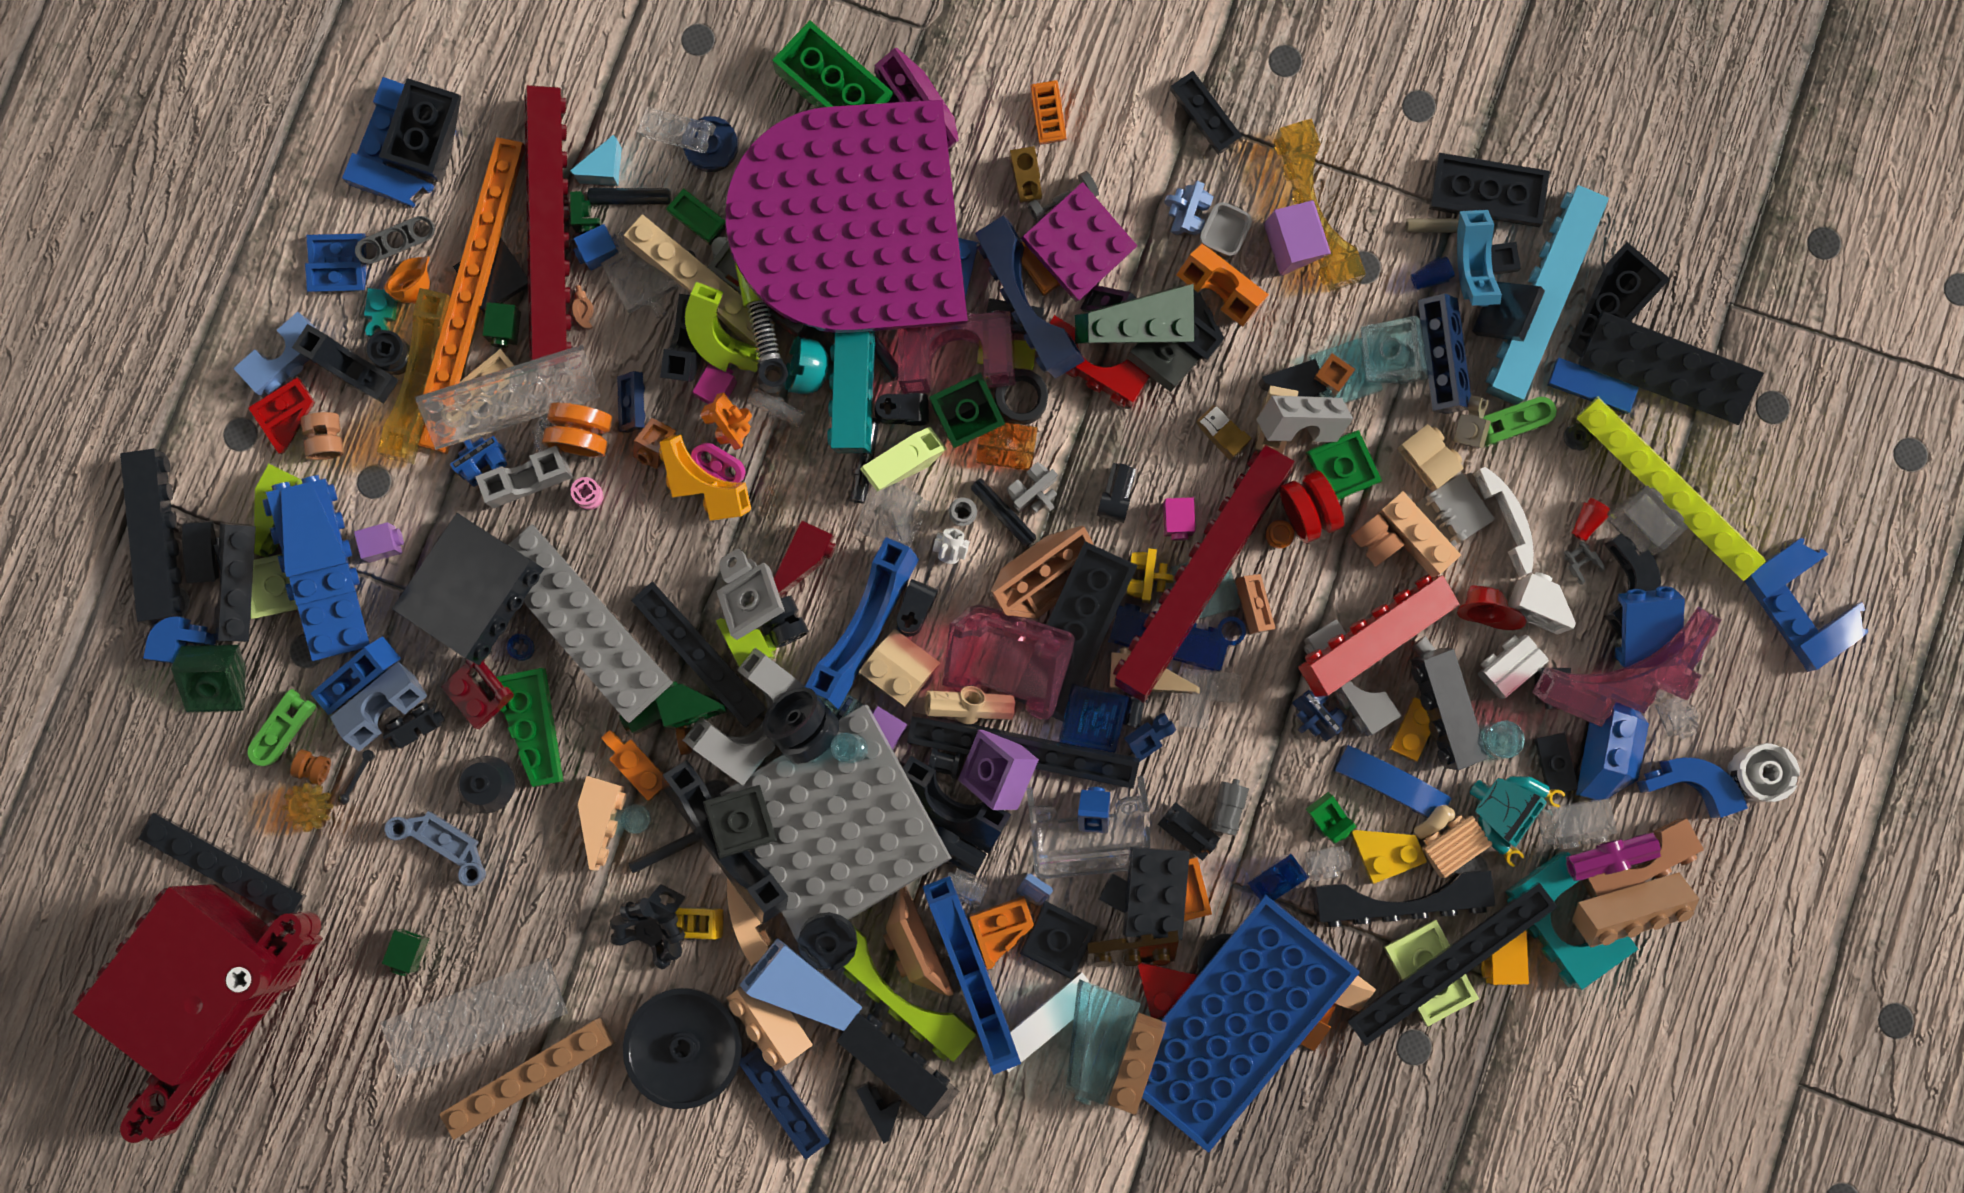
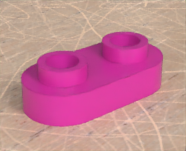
M702 443L695 447L691 453V458L711 476L737 483L742 482L745 477L743 463L712 443ZM705 452L711 455V461L705 458ZM729 467L734 468L735 475L729 473Z

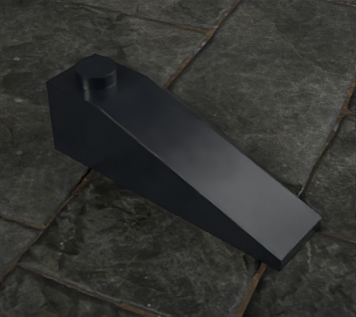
M1626 242L1606 263L1568 347L1581 357L1601 311L1631 321L1664 287L1670 278L1630 243Z

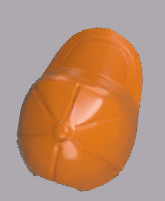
M430 256L410 258L401 262L386 282L384 290L395 301L400 303H417L430 288L427 272Z

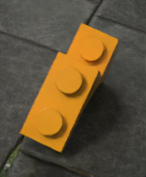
M681 435L670 436L660 441L659 454L665 464L667 472L666 485L671 490L672 498L704 493L703 506L709 515L710 521L741 517L751 510L746 482H728L705 472L689 455Z

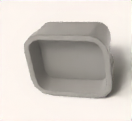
M1217 203L1213 207L1201 232V243L1224 258L1232 257L1240 250L1251 227L1252 219L1250 214L1228 203Z

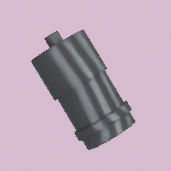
M1233 779L1232 783L1221 781L1216 800L1217 806L1214 818L1210 823L1212 824L1210 830L1236 836L1240 828L1239 822L1242 810L1245 808L1249 788L1239 785L1240 780Z

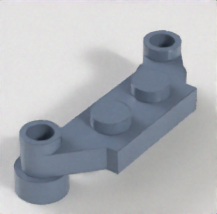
M428 811L422 817L409 819L393 817L387 821L385 833L388 838L404 840L407 837H414L459 865L461 868L459 869L458 877L462 884L476 886L484 880L486 871L482 866L476 847L479 841L433 812ZM401 824L404 826V830L402 833L399 832V826ZM474 869L477 871V877L475 879H473L471 875Z

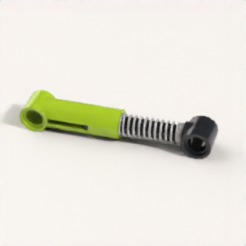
M735 263L744 308H749L748 313H750L749 318H751L750 323H752L751 327L753 328L752 332L754 333L753 337L755 338L754 342L756 343L755 347L757 348L756 352L759 358L757 364L758 384L764 391L776 393L784 388L788 370L783 360L780 359V354L777 353L779 349L776 346L778 344L774 343L777 339L773 338L776 334L772 333L775 329L771 328L774 324L770 323L772 321L769 318L771 314L768 313L770 309L747 285L745 278ZM774 370L779 373L780 379L771 382L765 377V373Z

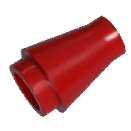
M1590 497L1587 503L1583 502L1571 534L1586 542L1609 517L1607 514L1610 508Z

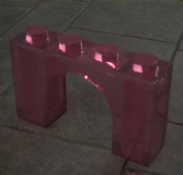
M996 310L985 314L967 313L968 321L966 324L898 329V382L902 393H930L931 361L934 354L943 345L957 340L972 342L982 349L984 377L988 387L1016 385L1014 327L1010 311Z

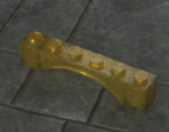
M1312 118L1279 128L1276 139H1274V146L1277 154L1283 157L1285 163L1283 165L1284 176L1287 181L1291 180L1294 189L1292 191L1293 202L1296 205L1314 201L1331 252L1330 255L1318 260L1321 267L1319 268V277L1322 284H1327L1330 292L1361 282L1366 273L1357 248L1345 241L1333 230L1317 203L1314 191L1313 170L1320 141Z
M423 288L419 289L413 311L411 345L405 376L395 405L384 423L377 452L387 459L410 464L415 463L419 448L418 443L430 405L422 400V396L451 298L446 293Z

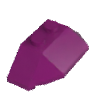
M898 48L892 49L874 65L875 77L893 92L888 103L943 100L925 72ZM943 101L949 150L959 139L955 117Z

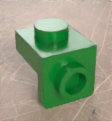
M1329 792L1306 808V811L1320 832L1333 844L1347 838L1350 832L1357 827L1346 816L1334 796Z

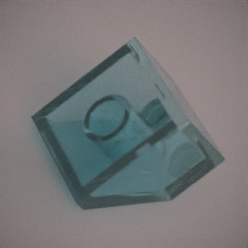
M1417 316L1361 327L1366 382L1404 384L1428 379L1421 320Z

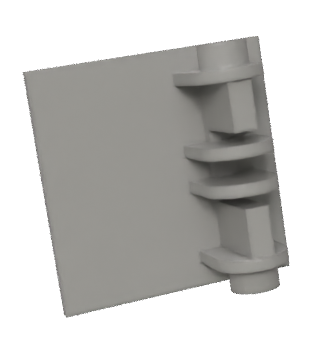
M1463 473L1416 503L1417 507L1453 546L1461 543L1495 520Z

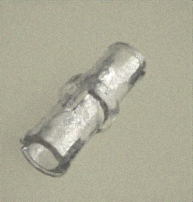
M757 387L752 389L747 400L748 404L768 412L769 417L773 419L778 417L796 428L801 425L806 414L805 411L784 402V398L780 396L776 398Z

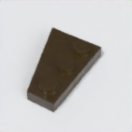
M1178 930L1169 931L1167 938L1156 939L1153 938L1152 934L1141 935V938L1131 943L1123 938L1088 943L1087 964H1094L1096 967H1108L1112 963L1138 966L1141 962H1153L1154 965L1158 966L1167 965L1170 962H1175L1179 943Z

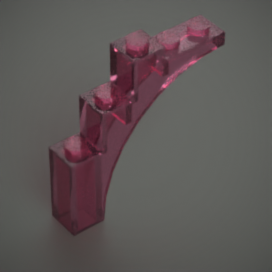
M1698 606L1686 625L1672 640L1651 656L1629 667L1609 673L1574 674L1546 667L1532 692L1543 702L1601 727L1612 714L1613 706L1616 702L1645 714L1648 707L1654 702L1659 689L1688 701L1692 692L1696 690L1698 681L1702 676L1694 668L1702 659L1709 641L1717 633L1722 619Z

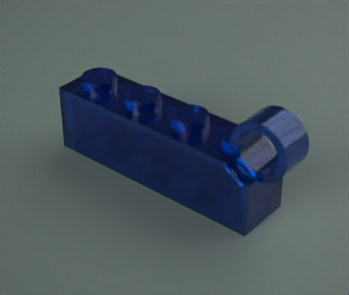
M1125 603L1124 607L1119 606L1108 642L1129 647L1136 635L1141 637L1145 632L1146 628L1143 625L1149 614L1141 612L1142 608L1134 604ZM1226 617L1219 622L1216 628L1208 627L1207 630L1196 628L1197 623H1195L1172 660L1219 673L1222 670L1227 648L1238 645L1246 635V627L1239 618ZM1233 623L1239 628L1240 633L1237 640L1229 641L1223 637L1222 627L1224 624Z

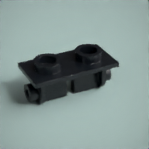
M436 700L428 704L424 701L412 708V713L404 718L397 716L385 725L386 728L382 738L386 739L391 736L388 740L393 749H402L419 738L414 731L415 728L418 727L424 736L442 726L441 722L445 721V718L441 711L435 712Z
M1174 802L1157 824L1202 861L1208 854H1211L1221 839L1176 802Z

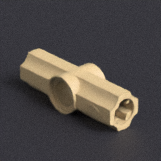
M966 686L961 692L927 690L924 708L925 714L928 716L955 717L963 724H974L979 718L1012 720L1015 700L1014 695L987 694L978 687Z

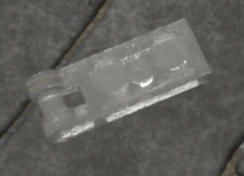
M646 107L637 132L645 138L706 153L709 146L707 141L709 136L714 134L716 126L706 120L699 121ZM699 132L697 138H694L695 133Z

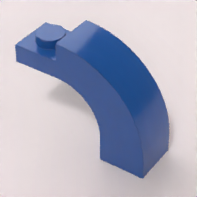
M1676 758L1660 761V769L1644 773L1645 779L1636 782L1640 793L1651 792L1678 782L1688 784L1702 796L1710 818H1722L1748 809L1744 796L1732 777L1720 767L1702 759Z

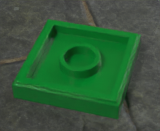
M1359 430L1340 437L1337 442H1329L1306 452L1313 471L1319 470L1325 475L1338 501L1382 482Z

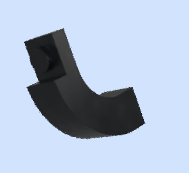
M679 293L673 338L669 348L663 349L660 378L691 382L698 372L702 356L692 345L685 325V312L690 295Z
M309 324L306 325L292 347L320 367L383 404L399 381L391 374L361 358Z
M1622 533L1604 544L1626 573L1628 580L1627 591L1631 589L1653 591L1661 587L1659 568L1649 549L1638 554L1635 551L1637 548L1634 542L1629 537H1624ZM1620 603L1604 617L1622 639L1623 607Z

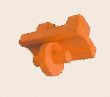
M722 392L716 395L713 403L704 406L701 418L705 424L716 423L718 425L715 431V438L720 445L730 443L734 450L743 447L742 441L750 431L751 426L748 422L752 418V414L748 408L738 409L736 405L731 403L726 394Z

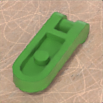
M1537 397L1484 416L1483 419L1491 421L1484 447L1547 425L1556 416L1557 411L1554 402L1547 397ZM1498 422L1501 431L1494 433L1491 424Z
M289 690L248 747L250 761L258 766L274 764L306 719L314 713L316 705L309 700L304 701L301 699L300 694L295 690ZM291 707L298 710L294 717L287 713Z

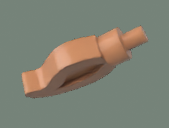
M576 285L577 292L574 293L575 300L572 305L573 315L584 329L590 330L593 328L590 320L594 313V306L586 297L585 291H582L581 285Z

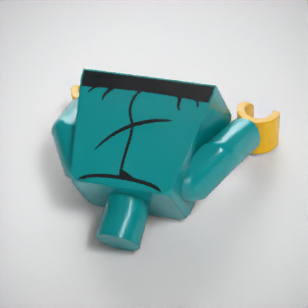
M1510 776L1506 780L1498 778L1491 787L1478 780L1470 790V794L1481 801L1475 810L1480 815L1478 820L1479 826L1485 832V837H1488V841L1492 842V847L1499 854H1504V859L1512 867L1516 865L1510 861V856L1518 853L1524 859V855L1516 846L1546 803L1549 806L1560 807V805L1553 802L1552 797L1555 793L1565 797L1563 791L1550 790L1549 786L1529 776Z

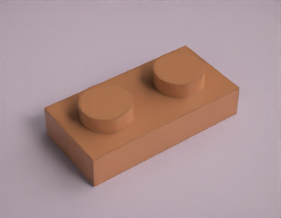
M1261 574L1235 579L1238 588L1237 593L1241 599L1249 633L1256 634L1276 629Z

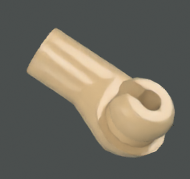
M1447 805L1436 807L1425 822L1414 828L1415 835L1423 840L1443 829L1447 823L1454 820V810Z

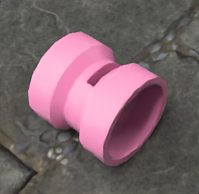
M581 477L571 486V496L581 508L593 510L602 503L603 491L593 479Z

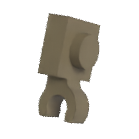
M1471 395L1468 403L1469 415L1460 414L1454 442L1484 448L1491 421L1483 419L1489 400Z

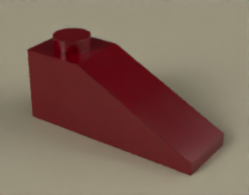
M801 520L774 577L780 597L820 567L825 558L830 559L836 548V544L833 543L835 539L833 534Z

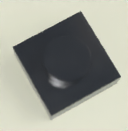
M1516 242L1492 245L1491 259L1494 275L1518 272L1521 269Z

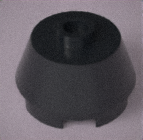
M494 756L474 758L463 767L459 774L457 782L458 793L462 802L469 809L478 813L496 812L506 806L513 796L515 790L514 774L509 765L500 758Z

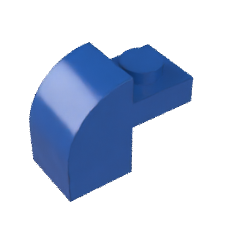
M169 617L158 622L150 631L143 659L183 665L187 643L215 646L216 639L212 633L207 632L208 627L191 625V620L186 618Z

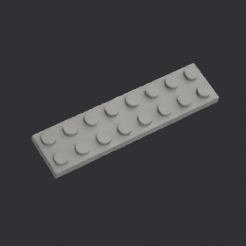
M533 524L508 544V546L544 568L539 581L532 586L524 598V603L621 716L630 723L673 682Z

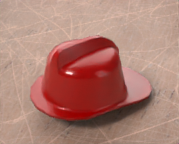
M1470 586L1465 604L1457 610V615L1464 620L1481 623L1501 630H1518L1523 628L1527 622L1526 617L1520 611L1508 607L1507 600L1502 591L1490 587Z

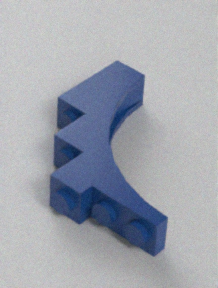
M948 876L922 886L959 980L993 1075L1020 1065L1021 1061L1004 1012L951 877Z

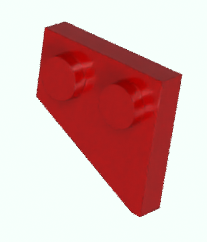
M295 378L248 407V409L278 454H283L301 427V417L310 412L315 401L300 378Z
M1141 962L1137 967L1150 1017L1159 1018L1165 1016L1198 975Z

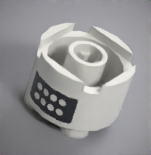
M1769 743L1752 745L1741 749L1734 755L1727 766L1729 775L1736 782L1744 799L1748 802H1776L1786 799L1795 791L1797 776H1800L1799 765L1792 753L1784 747Z

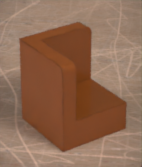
M1331 353L1314 379L1332 391L1329 396L1335 398L1355 371V368Z

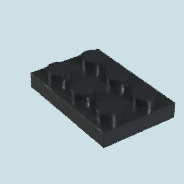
M1130 847L1123 925L1124 936L1141 937V935L1152 934L1153 938L1160 939L1167 938L1169 931L1178 930L1179 940L1183 939L1189 851Z

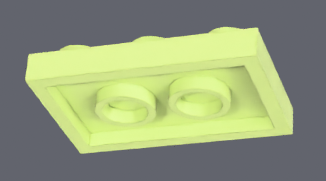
M1432 920L1383 946L1399 978L1403 980L1450 946L1437 920ZM1465 974L1419 1007L1417 1011L1425 1026L1428 1027L1479 1000Z

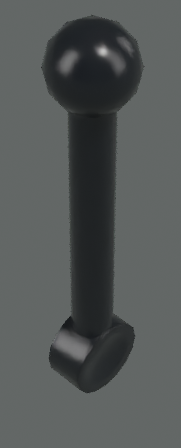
M365 750L363 752V760L345 792L338 796L340 804L346 805L349 802V795L368 762L373 761L375 758L373 751Z

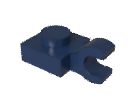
M1161 713L1156 716L1152 726L1147 722L1124 739L1134 757L1140 758V761H1142L1162 747L1160 740L1172 735L1177 729L1173 722L1169 721L1166 714Z

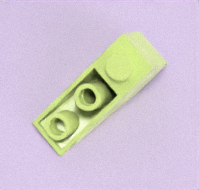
M928 427L906 438L860 469L878 492L928 468L947 448L933 429Z

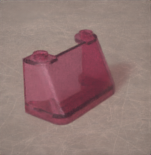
M971 606L949 625L942 685L953 688L956 692H961L966 686L976 687L979 684L1027 700L1026 711L1031 716L1037 719L1048 720L1056 708L1073 652L1075 637L1067 631L1023 617L1004 615L1002 611L988 606Z

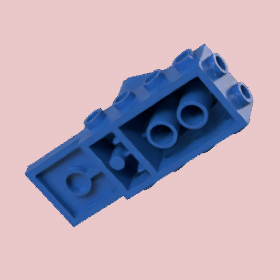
M319 475L302 478V484L290 486L289 482L272 485L273 491L266 492L268 499L263 500L267 517L272 516L275 527L270 528L274 545L280 544L283 555L278 556L282 573L285 572L286 577H289L290 583L285 584L289 601L295 600L312 661L363 649L370 644L355 585L360 584L356 567L350 568L348 557L353 556L349 540L343 541L340 529L345 528L341 512H335L333 501L338 500L334 484L328 485L327 480H320Z

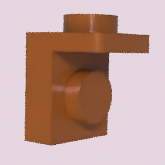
M651 418L634 440L633 457L640 463L657 469L661 464L659 454L660 441L676 435V430Z

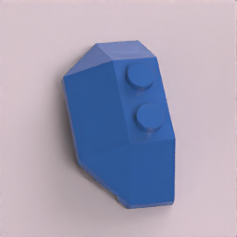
M1597 682L1578 789L1576 791L1578 796L1604 801L1639 780L1649 723L1622 688Z

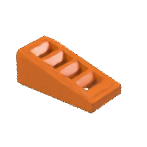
M1054 80L1030 85L1039 145L1067 140L1058 81ZM1052 94H1053V96H1047V97L1038 98L1039 96H1046V95H1052ZM1050 104L1055 105V107L1040 110V106ZM1057 116V119L1042 121L1041 119L1043 117ZM1057 126L1059 128V131L1043 133L1044 128Z

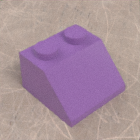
M978 730L958 780L992 810H1018L1039 759L1018 743L985 730Z

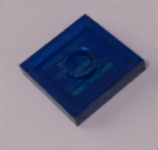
M1072 684L1058 740L1062 743L1115 753L1129 697Z

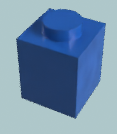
M605 224L574 238L578 246L573 249L580 264L586 263L590 270H594L621 257Z

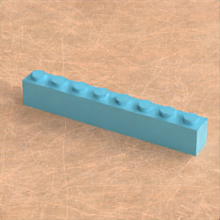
M1577 185L1571 193L1567 191L1560 204V207L1563 208L1560 217L1556 216L1549 232L1553 233L1551 240L1544 243L1539 253L1542 261L1539 267H1534L1528 279V282L1532 283L1531 285L1541 286L1545 293L1524 342L1508 340L1507 343L1503 341L1496 354V357L1500 358L1496 368L1492 367L1485 380L1489 384L1486 393L1513 405L1520 404L1525 399L1608 203V197L1580 185Z

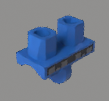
M494 436L486 441L481 437L474 443L469 437L463 439L466 448L458 452L460 458L450 463L453 470L463 480L466 479L475 487L478 485L475 476L482 474L480 469L488 464L492 469L507 466L508 463L504 455L507 451Z

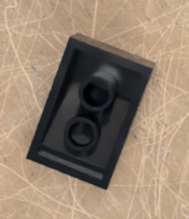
M407 78L379 157L392 168L442 183L451 158L461 95Z

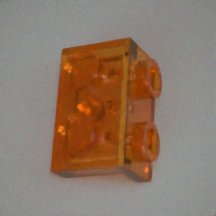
M1005 423V425L980 436L977 445L976 463L1028 471L1033 464L1038 427Z

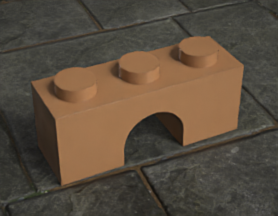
M1138 1013L1107 1105L1136 1115L1165 1031L1166 1022Z

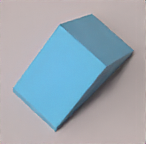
M612 135L570 170L579 184L619 185L622 148L617 138Z

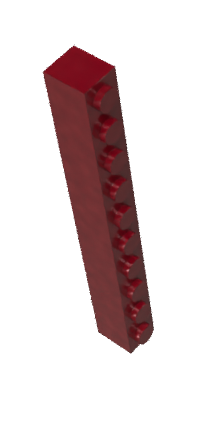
M526 85L524 93L529 366L564 367L567 359H571L572 344L567 342L566 331H571V315L566 314V304H570L571 294L570 287H565V277H569L570 261L565 260L564 249H569V233L564 232V222H568L569 209L568 205H563V195L568 194V179L563 178V168H567V151H562V141L566 142L567 126L562 124L561 115L566 114V98H561V87Z
M1266 444L1260 453L1258 451L1253 453L1247 464L1250 469L1246 475L1241 473L1233 485V488L1236 490L1231 498L1226 496L1218 509L1221 514L1217 520L1211 519L1203 532L1206 535L1203 542L1195 543L1189 553V557L1192 559L1187 566L1181 565L1174 577V580L1177 581L1172 590L1167 588L1158 602L1161 604V607L1157 613L1152 611L1143 625L1146 628L1145 632L1141 637L1136 635L1128 648L1131 653L1127 660L1121 659L1113 671V674L1116 675L1115 686L1145 703L1277 496L1280 486L1284 485L1291 474L1295 463L1294 460Z

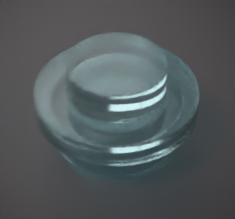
M637 804L628 806L621 816V823L624 829L635 834L645 831L651 821L649 811L644 806Z

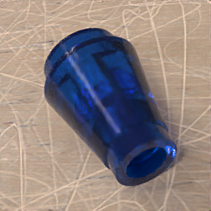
M1438 256L1410 275L1416 290L1448 283L1449 279L1455 277L1453 267L1447 256L1443 258Z

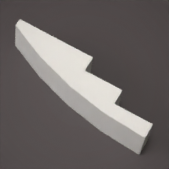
M1082 972L1010 1031L1021 1062L1100 996ZM1012 1067V1068H1010V1069H1007V1071L1010 1072V1071H1011L1012 1069H1014L1015 1067Z

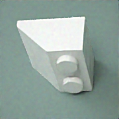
M1536 572L1518 580L1509 599L1508 607L1520 611L1526 617L1527 622L1557 635L1574 629L1576 622L1560 585L1551 582L1552 578L1550 576Z

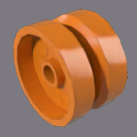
M557 402L549 405L547 419L556 426H551L544 430L542 440L544 446L551 448L557 445L563 452L579 456H605L607 441L598 434L610 432L612 422L610 414L571 403Z

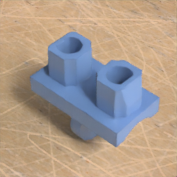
M1197 180L1194 185H1187L1185 190L1177 188L1175 195H1167L1165 197L1164 203L1170 207L1168 215L1175 217L1170 232L1176 235L1184 232L1197 235L1202 232L1205 220L1194 215L1196 208L1206 211L1211 206L1213 196L1203 190L1204 183Z

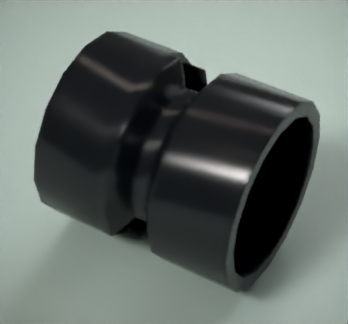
M381 330L373 334L367 342L366 351L368 357L385 372L391 375H400L411 368L414 362L413 349L398 334L390 330Z
M792 595L781 598L785 611L764 623L765 626L771 627L769 635L776 648L786 646L809 633L803 618L796 615L799 610Z

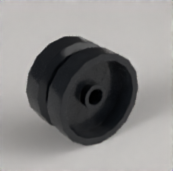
M801 687L783 694L773 703L764 718L763 731L790 761L797 764L807 763L822 755L835 741L839 731V720L812 689Z

